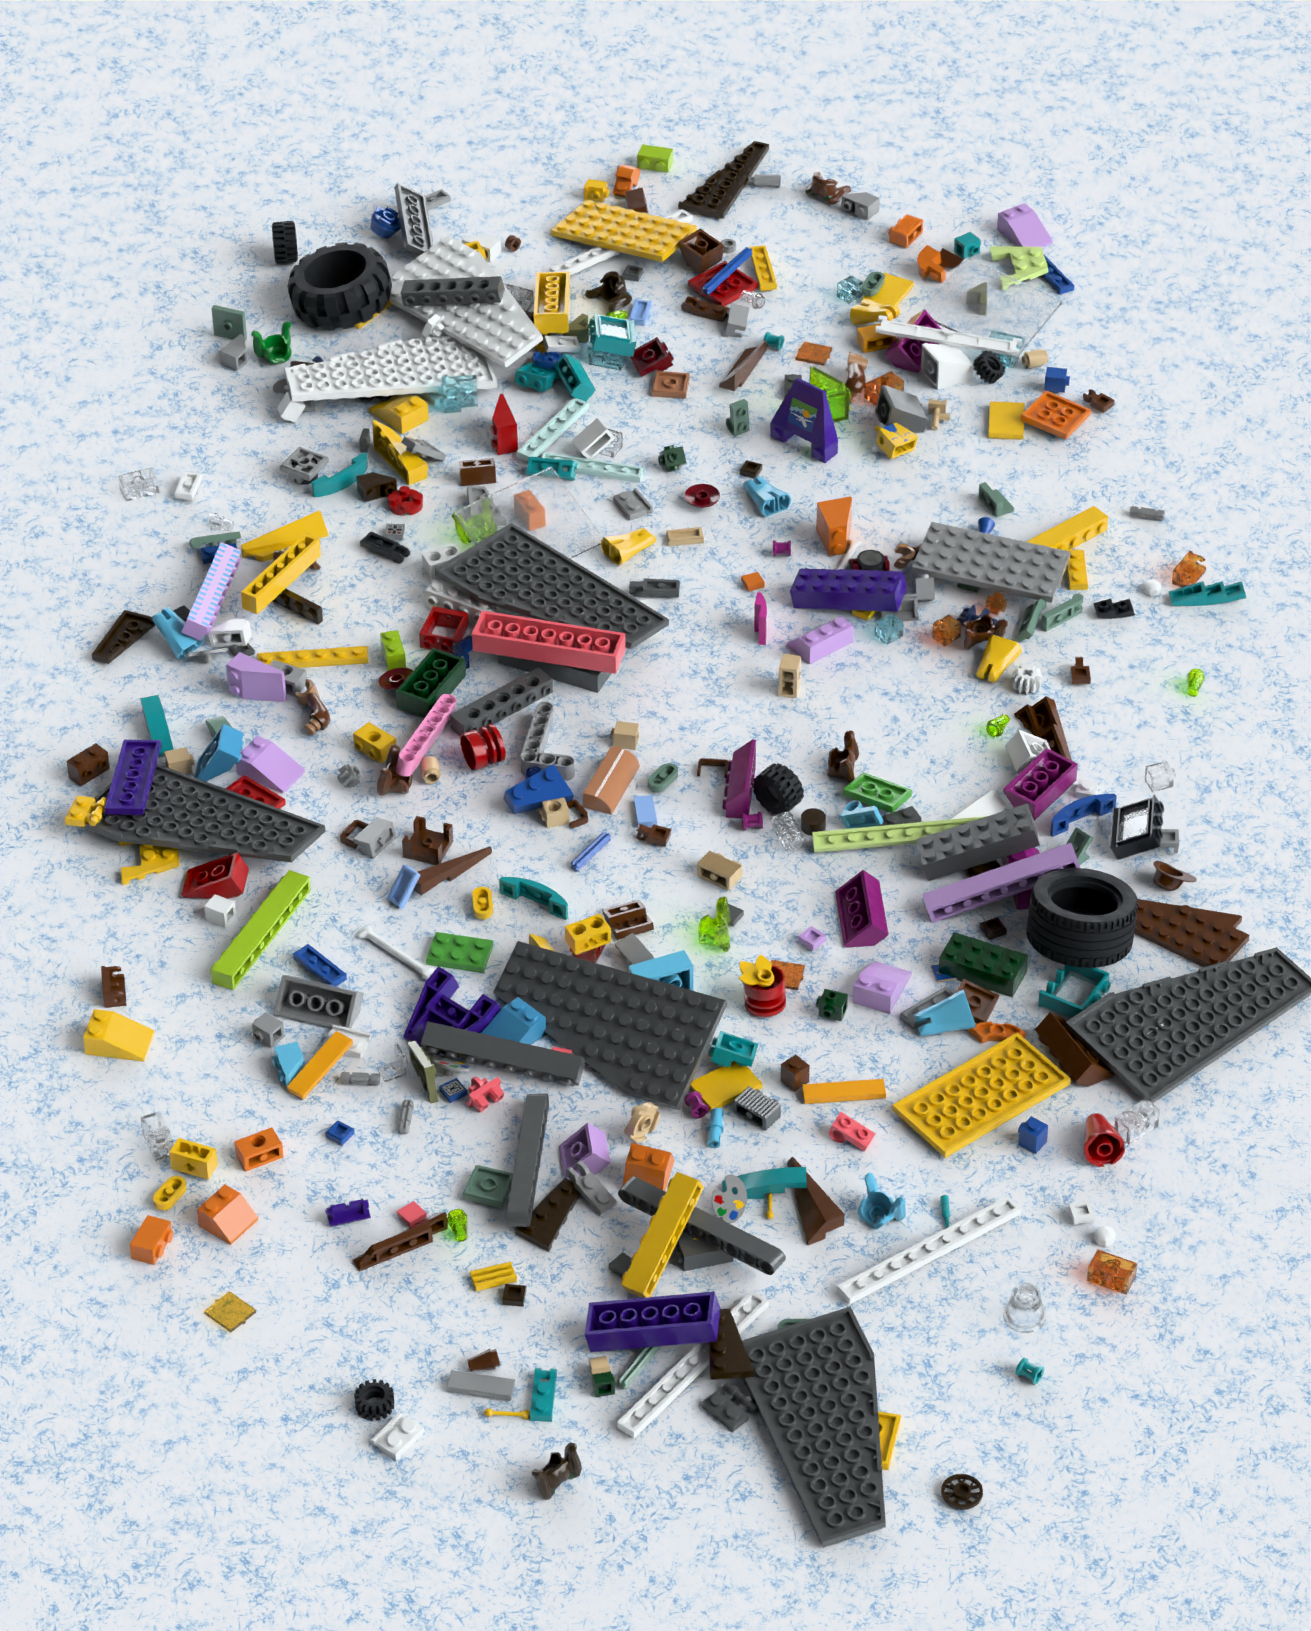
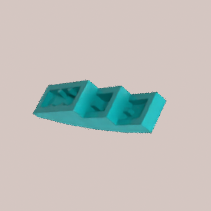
M1204 581L1168 591L1172 606H1207L1247 598L1242 581L1224 586L1223 581L1205 586Z
M159 695L140 698L150 740H161L162 747L159 758L165 757L164 752L174 750Z
M806 1167L768 1169L737 1176L744 1183L747 1199H764V1193H785V1188H806ZM723 1180L722 1192H726V1183ZM732 1188V1193L737 1194V1189Z

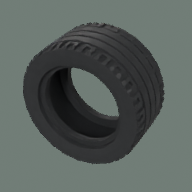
M1066 868L1051 871L1041 876L1033 885L1027 920V939L1032 947L1042 956L1063 965L1096 968L1115 964L1124 959L1132 948L1138 910L1137 896L1132 888L1123 880L1105 872L1086 868Z

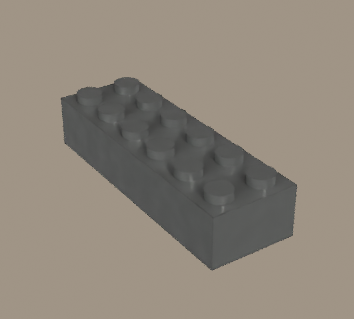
M498 655V663L526 672L539 667L553 680L597 693L612 674Z
M1028 804L917 839L922 866L929 881L1040 846L1034 819Z

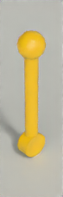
M768 1193V1212L766 1213L768 1219L774 1217L772 1212V1193Z
M487 1408L484 1412L487 1417L501 1415L519 1416L525 1420L530 1418V1411L528 1410L508 1412L492 1411V1409Z

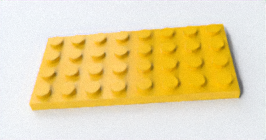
M585 200L551 229V236L663 262L679 248L678 242L695 232L697 226L674 219L662 218L661 216L636 212L632 209L628 210L619 206Z
M1017 1032L894 1103L892 1111L946 1158L1071 1084V1078Z

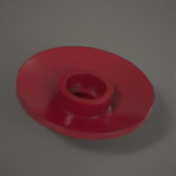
M696 484L685 491L686 502L695 507H710L720 499L719 490L709 484Z
M409 668L389 670L380 676L379 685L386 690H397L413 670Z

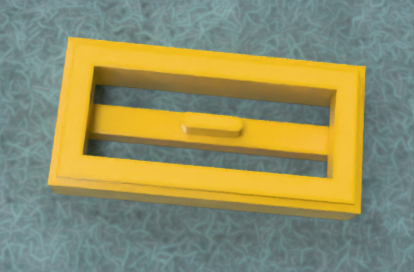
M511 1261L470 1271V1277L476 1291L517 1282V1276L514 1268H512Z

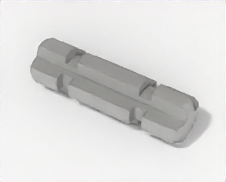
M1131 506L1130 516H1140L1139 518L1153 520L1156 518V520L1162 521L1165 517V511L1159 509L1155 511V509L1144 507L1138 509L1137 506Z
M341 1072L340 1082L341 1084L352 1082V1085H368V1083H371V1085L378 1086L380 1084V1074L371 1073L369 1075V1073L352 1072L350 1074V1072Z
M405 1099L402 1103L400 1122L398 1124V1132L400 1134H407L409 1132L414 1108L412 1100Z

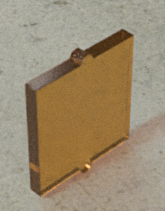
M804 342L801 348L798 349L796 360L824 366L827 359H830L832 347Z
M771 960L770 963L780 968L785 974V988L798 990L800 982L804 977L805 965Z

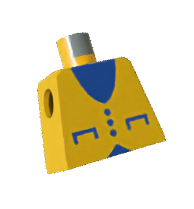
M880 422L876 425L875 431L878 433L876 444L890 459L915 449L918 436L898 423L885 426Z

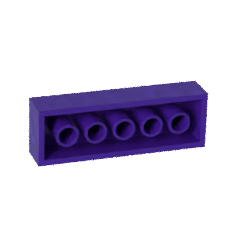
M800 568L790 589L793 608L898 612L907 586L904 572Z
M715 1291L591 1302L588 1306L584 1335L590 1352L717 1341L720 1306Z

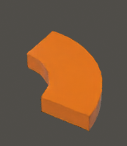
M992 1021L975 1024L976 1028L969 1029V1033L981 1044L988 1041L1001 1042L1017 1032L1023 1038H1026L1025 1031L1009 1023L994 1024Z

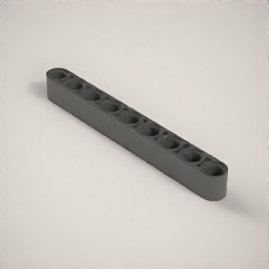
M548 1093L526 1095L507 1209L508 1227H530L549 1111Z
M631 1177L618 1191V1196L624 1203L650 1216L656 1214L659 1208V1201L666 1194L665 1191L637 1177ZM694 1207L683 1230L684 1233L767 1275L774 1274L786 1260L784 1252L779 1248L697 1207Z

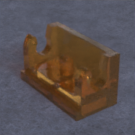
M1189 550L1174 568L1172 584L1181 588L1195 584L1206 572V566L1199 564L1197 560L1204 562L1205 558Z

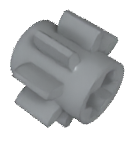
M347 764L338 769L341 774L337 778L342 786L351 788L360 783L358 778L361 777V773L355 765L350 766Z

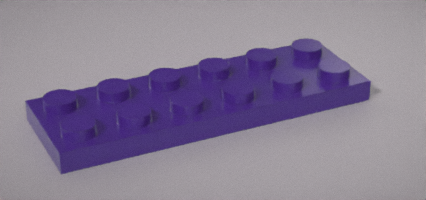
M123 740L105 805V814H144L162 747L161 740Z

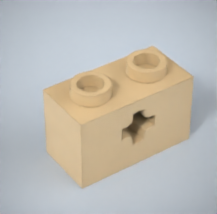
M783 654L779 665L778 696L797 698L801 685V656Z

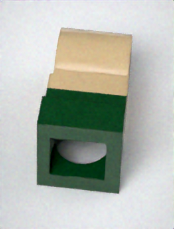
M607 1356L590 1358L589 1369L595 1397L614 1395L615 1380L611 1373ZM600 1385H609L605 1390L598 1389Z

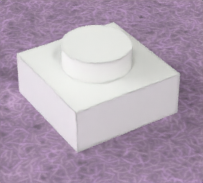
M1079 779L1076 798L1096 795L1098 782Z
M1089 1200L1069 1203L1068 1210L1074 1225L1094 1222L1095 1215Z

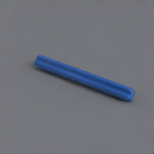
M745 247L702 287V293L709 295L752 255V249Z

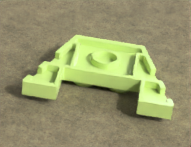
M989 247L993 261L1010 258L1015 272L1013 275L999 277L1003 292L1007 291L1008 287L1012 285H1020L1023 280L1028 278L1032 280L1048 273V266L1042 247Z

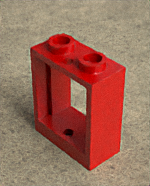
M433 606L419 633L420 648L431 650L435 648L455 654L469 627L468 613ZM435 626L456 629L452 638L432 634Z

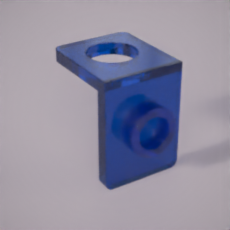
M470 635L452 646L453 655L464 657L466 669L470 668L468 652L473 649L472 636Z

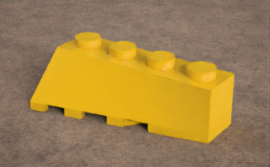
M372 421L374 450L408 485L426 479L427 463L417 453L413 454L406 450L407 446L401 443L400 435L396 434L390 427L380 422Z

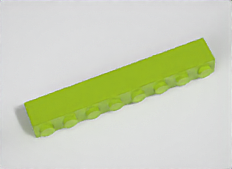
M289 870L285 876L281 877L278 885L271 890L267 899L262 901L260 908L251 915L249 922L241 928L238 936L233 938L227 950L223 951L219 960L212 965L210 974L212 975L213 984L230 990L236 988L311 891L309 876Z

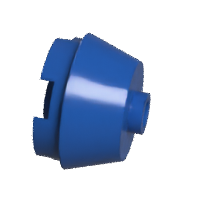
M378 206L371 215V230L379 237H392L401 229L400 220L397 217L398 213L392 208L387 207L383 209Z

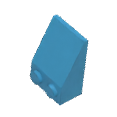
M223 724L198 758L195 778L206 782L230 771L234 764L237 765L242 757L240 751L244 746V741H242L244 733Z
M517 997L500 1010L481 1034L532 1045L546 1035L544 1032L546 1029V1017Z

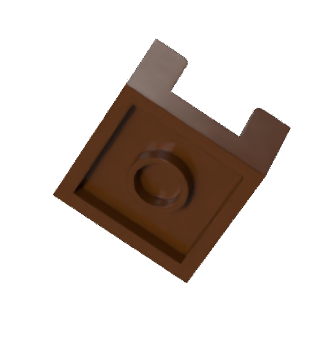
M416 816L413 821L414 834L410 840H408L407 835L402 840L403 858L431 865L440 864L453 843L452 824L444 823L443 833L426 829V819Z

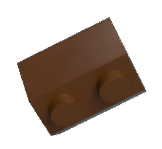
M702 229L696 230L678 242L687 265L699 274L722 261L724 244Z

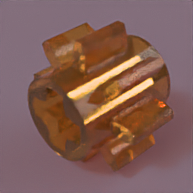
M994 592L993 595L987 597L986 608L990 610L991 614L999 615V612L1005 611L1007 599H1004L1003 594Z

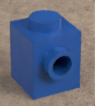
M1047 367L1044 391L1065 393V388L1070 383L1067 369Z
M1031 1116L1026 1122H1022L1018 1128V1145L1036 1154L1047 1143L1048 1125Z

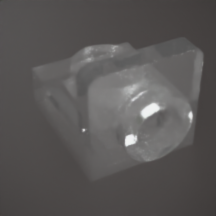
M608 429L615 439L598 454L614 458L623 447V433Z

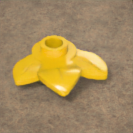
M759 955L755 963L739 962V968L742 973L739 980L744 984L768 987L773 984L772 964L763 955Z

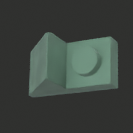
M1076 827L1066 844L1072 843L1078 863L1081 865L1090 858L1085 852L1094 837Z

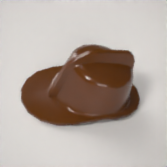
M1154 861L1153 863L1156 868L1153 882L1164 890L1174 891L1183 882L1193 883L1197 881V878L1193 875L1178 870L1161 861Z

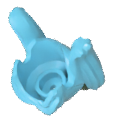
M867 1173L864 1179L868 1196L866 1199L863 1198L858 1208L859 1218L875 1230L891 1220L901 1221L905 1219V1199L898 1197L893 1201L885 1192L878 1190L877 1181L873 1174Z

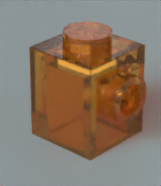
M949 614L933 623L932 638L943 646H947L961 637V623Z

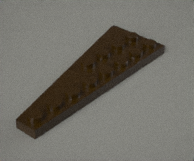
M753 141L744 149L742 154L736 155L731 163H726L724 169L715 172L705 181L703 186H698L692 195L688 194L686 200L680 201L678 209L724 219L749 181V177L753 175L769 151V144Z

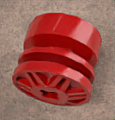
M494 724L480 727L478 732L471 730L460 735L461 750L471 770L475 771L487 767L488 763L493 765L496 762L505 760L504 742Z
M772 965L771 968L774 975V982L771 986H751L743 983L745 1008L752 1015L771 1017L779 1014L786 1007L785 974L777 966Z

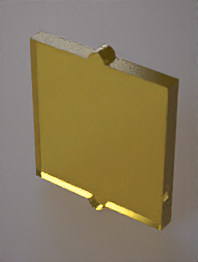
M229 1291L219 1300L216 1299L215 1303L206 1309L204 1313L231 1333L241 1324H245L246 1320L256 1313V1309Z

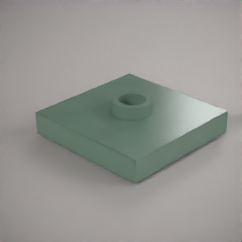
M213 305L211 309L214 335L233 340L242 334L244 341H246L245 312Z
M476 1165L462 1193V1199L502 1208L511 1190L513 1173Z

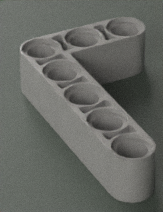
M540 702L536 706L521 752V772L525 776H533L554 764L563 779L569 781L575 776L574 758L568 755L544 753L553 725V705L550 702Z

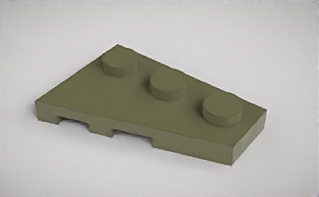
M416 1041L408 1042L411 1063L418 1077L420 1076L424 1090H428L430 1103L439 1102L434 1078L437 1075L435 1065L431 1064L429 1056H425L423 1047H419Z

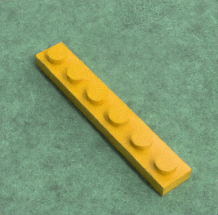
M367 646L257 653V660L267 665H270L273 660H277L298 668L369 663Z

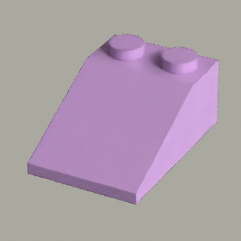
M1026 203L998 213L997 230L1017 247H1044L1053 243L1035 211Z
M241 652L226 664L229 693L242 699L277 702H285L287 700L283 671Z
M256 736L240 752L242 757L236 765L238 775H245L255 782L283 794L305 773V769L276 744L259 736Z
M874 961L860 973L853 985V1003L890 1014L912 972Z

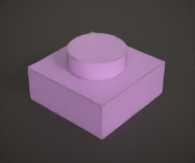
M813 926L798 936V942L812 951L826 941V935Z

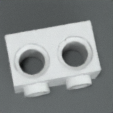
M456 544L422 553L423 568L431 580L438 578L435 575V569L458 556L461 552Z

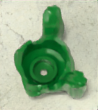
M290 321L283 323L281 334L267 336L264 340L258 331L251 332L253 336V349L257 357L266 358L272 364L284 363L291 357Z

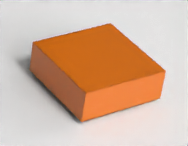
M758 572L741 576V581L748 592L765 587V582Z

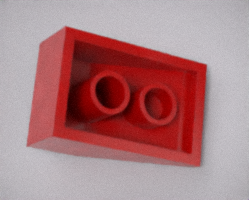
M504 394L499 395L492 417V425H490V431L493 436L491 446L492 449L496 450L497 455L518 451L517 423Z
M238 852L190 868L187 871L181 895L187 898L211 899L214 894L226 899L238 897L244 892L249 868Z

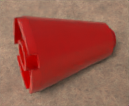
M1094 1113L1089 1115L1085 1121L1083 1149L1087 1161L1098 1167H1104L1103 1164H1115L1125 1153L1123 1138L1102 1114Z

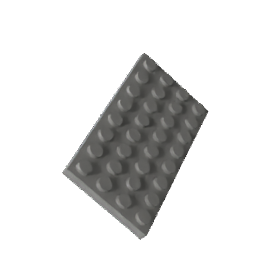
M931 522L912 565V573L929 575L930 577L1036 600L1043 599L1045 602L1052 603L1069 562L1071 552Z

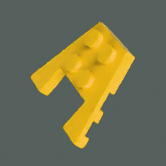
M119 841V845L136 844V843H128V842H120V841ZM140 844L141 865L121 867L122 885L129 884V880L138 878V880L144 879L145 875L153 872L159 874L179 867L178 849Z

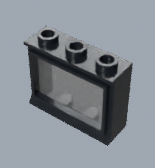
M1155 794L1152 798L1119 808L1113 807L1110 848L1118 860L1160 847L1161 838L1163 837L1161 828L1163 825L1162 813L1164 812V805L1157 799Z

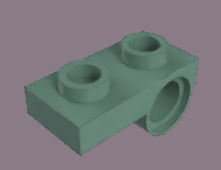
M742 399L729 404L730 417L726 419L728 430L734 436L750 431L748 401Z

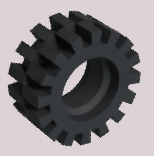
M987 350L973 361V366H975L974 371H977V376L980 375L981 380L984 379V382L991 384L1004 375L1005 366H1002L1004 363L1003 361L1000 362V357H996L997 354H992V351L988 352Z
M372 1379L373 1383L367 1380L365 1385L361 1383L359 1388L355 1390V1409L359 1416L362 1414V1418L366 1419L368 1416L369 1421H373V1417H376V1421H378L380 1416L385 1419L387 1413L390 1415L392 1409H394L393 1388L387 1382L384 1384L383 1380H380L379 1383L376 1382V1379ZM372 1397H379L382 1399L381 1401L376 1403H370L366 1401Z

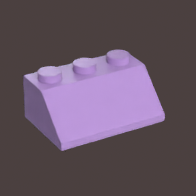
M841 616L787 642V646L809 664H812L852 643L853 625Z

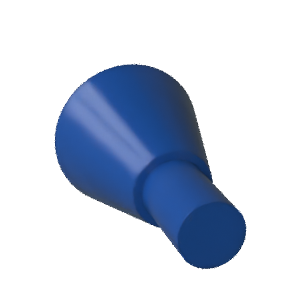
M989 517L980 518L978 520V531L990 534L995 527V522Z

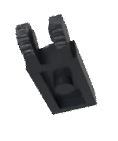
M369 532L360 541L361 547L391 558L393 562L399 564L404 561V557L410 555L409 549L374 532Z

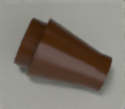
M489 1348L467 1359L470 1372L491 1370L501 1366L496 1349L491 1350Z

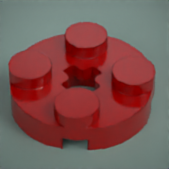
M401 486L399 490L392 492L388 496L389 509L392 513L399 516H404V513H410V515L417 514L423 508V494L410 489L408 486Z

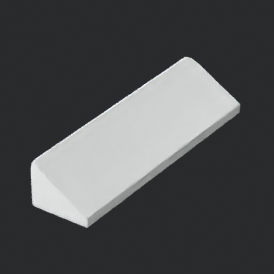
M992 789L951 819L990 816L1002 812L1007 808V805L999 794Z

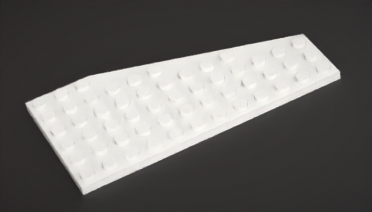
M448 235L390 277L392 283L390 303L426 323L433 315H438L440 317L438 323L444 326L441 330L442 332L505 368L543 340L542 334L505 285L501 302L404 306L400 294L404 280L497 276L478 251Z
M439 331L441 332L439 337H434L431 333L428 337L423 336L403 342L400 339L377 345L375 349L354 354L352 351L329 357L328 361L308 366L300 364L285 368V377L292 402L320 401L323 399L337 400L339 398L353 399L356 397L370 398L372 396L423 394L429 392L440 393L444 391L456 392L459 390L473 391L475 389L489 390L497 388V380L489 358L442 331Z

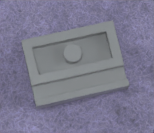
M636 488L632 492L628 490L613 496L615 504L630 521L645 516L648 512L650 514L653 513V507Z

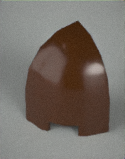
M944 248L940 251L941 263L939 265L949 269L957 268L965 261Z

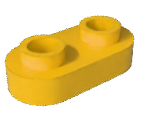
M487 887L475 888L472 891L474 915L479 919H488L493 915L492 892Z
M181 1176L168 1178L153 1195L155 1208L158 1210L172 1208L186 1192V1180Z

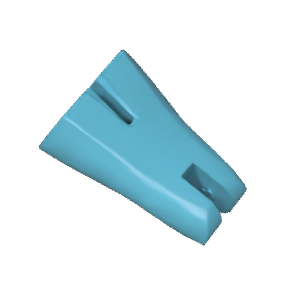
M760 476L743 483L744 489L765 517L786 510L791 504L792 499L788 493L775 488Z
M168 607L164 608L161 613L158 612L152 616L153 622L165 637L178 660L185 657V654L199 648L205 641V637L200 641L181 633L185 621Z
M964 990L958 991L914 1015L916 1023L931 1020V1023L918 1028L920 1036L976 1028Z

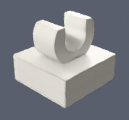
M433 315L427 321L422 332L424 336L428 337L431 333L434 337L441 335L439 331L444 326L438 323L440 320L438 315Z

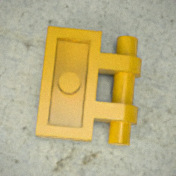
M76 796L65 817V825L84 827L86 822H88L89 825L95 826L100 822L102 813L105 812L107 798L102 797L96 803L95 798Z

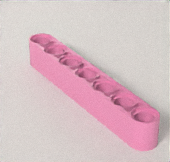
M443 694L440 696L401 750L396 765L397 774L410 776L450 721V714L454 713L457 700L453 695Z

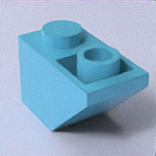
M298 1042L274 1047L275 1056H272L273 1066L278 1068L279 1081L284 1082L286 1089L289 1083L304 1068L303 1054Z

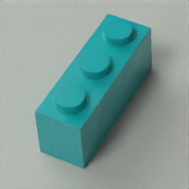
M564 353L554 367L570 395L586 402L596 389L580 361Z

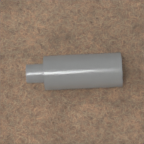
M755 174V177H749V183H755V186H780L781 174Z

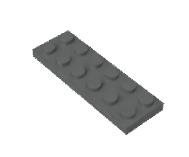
M397 183L394 190L404 249L420 256L434 246L425 195Z

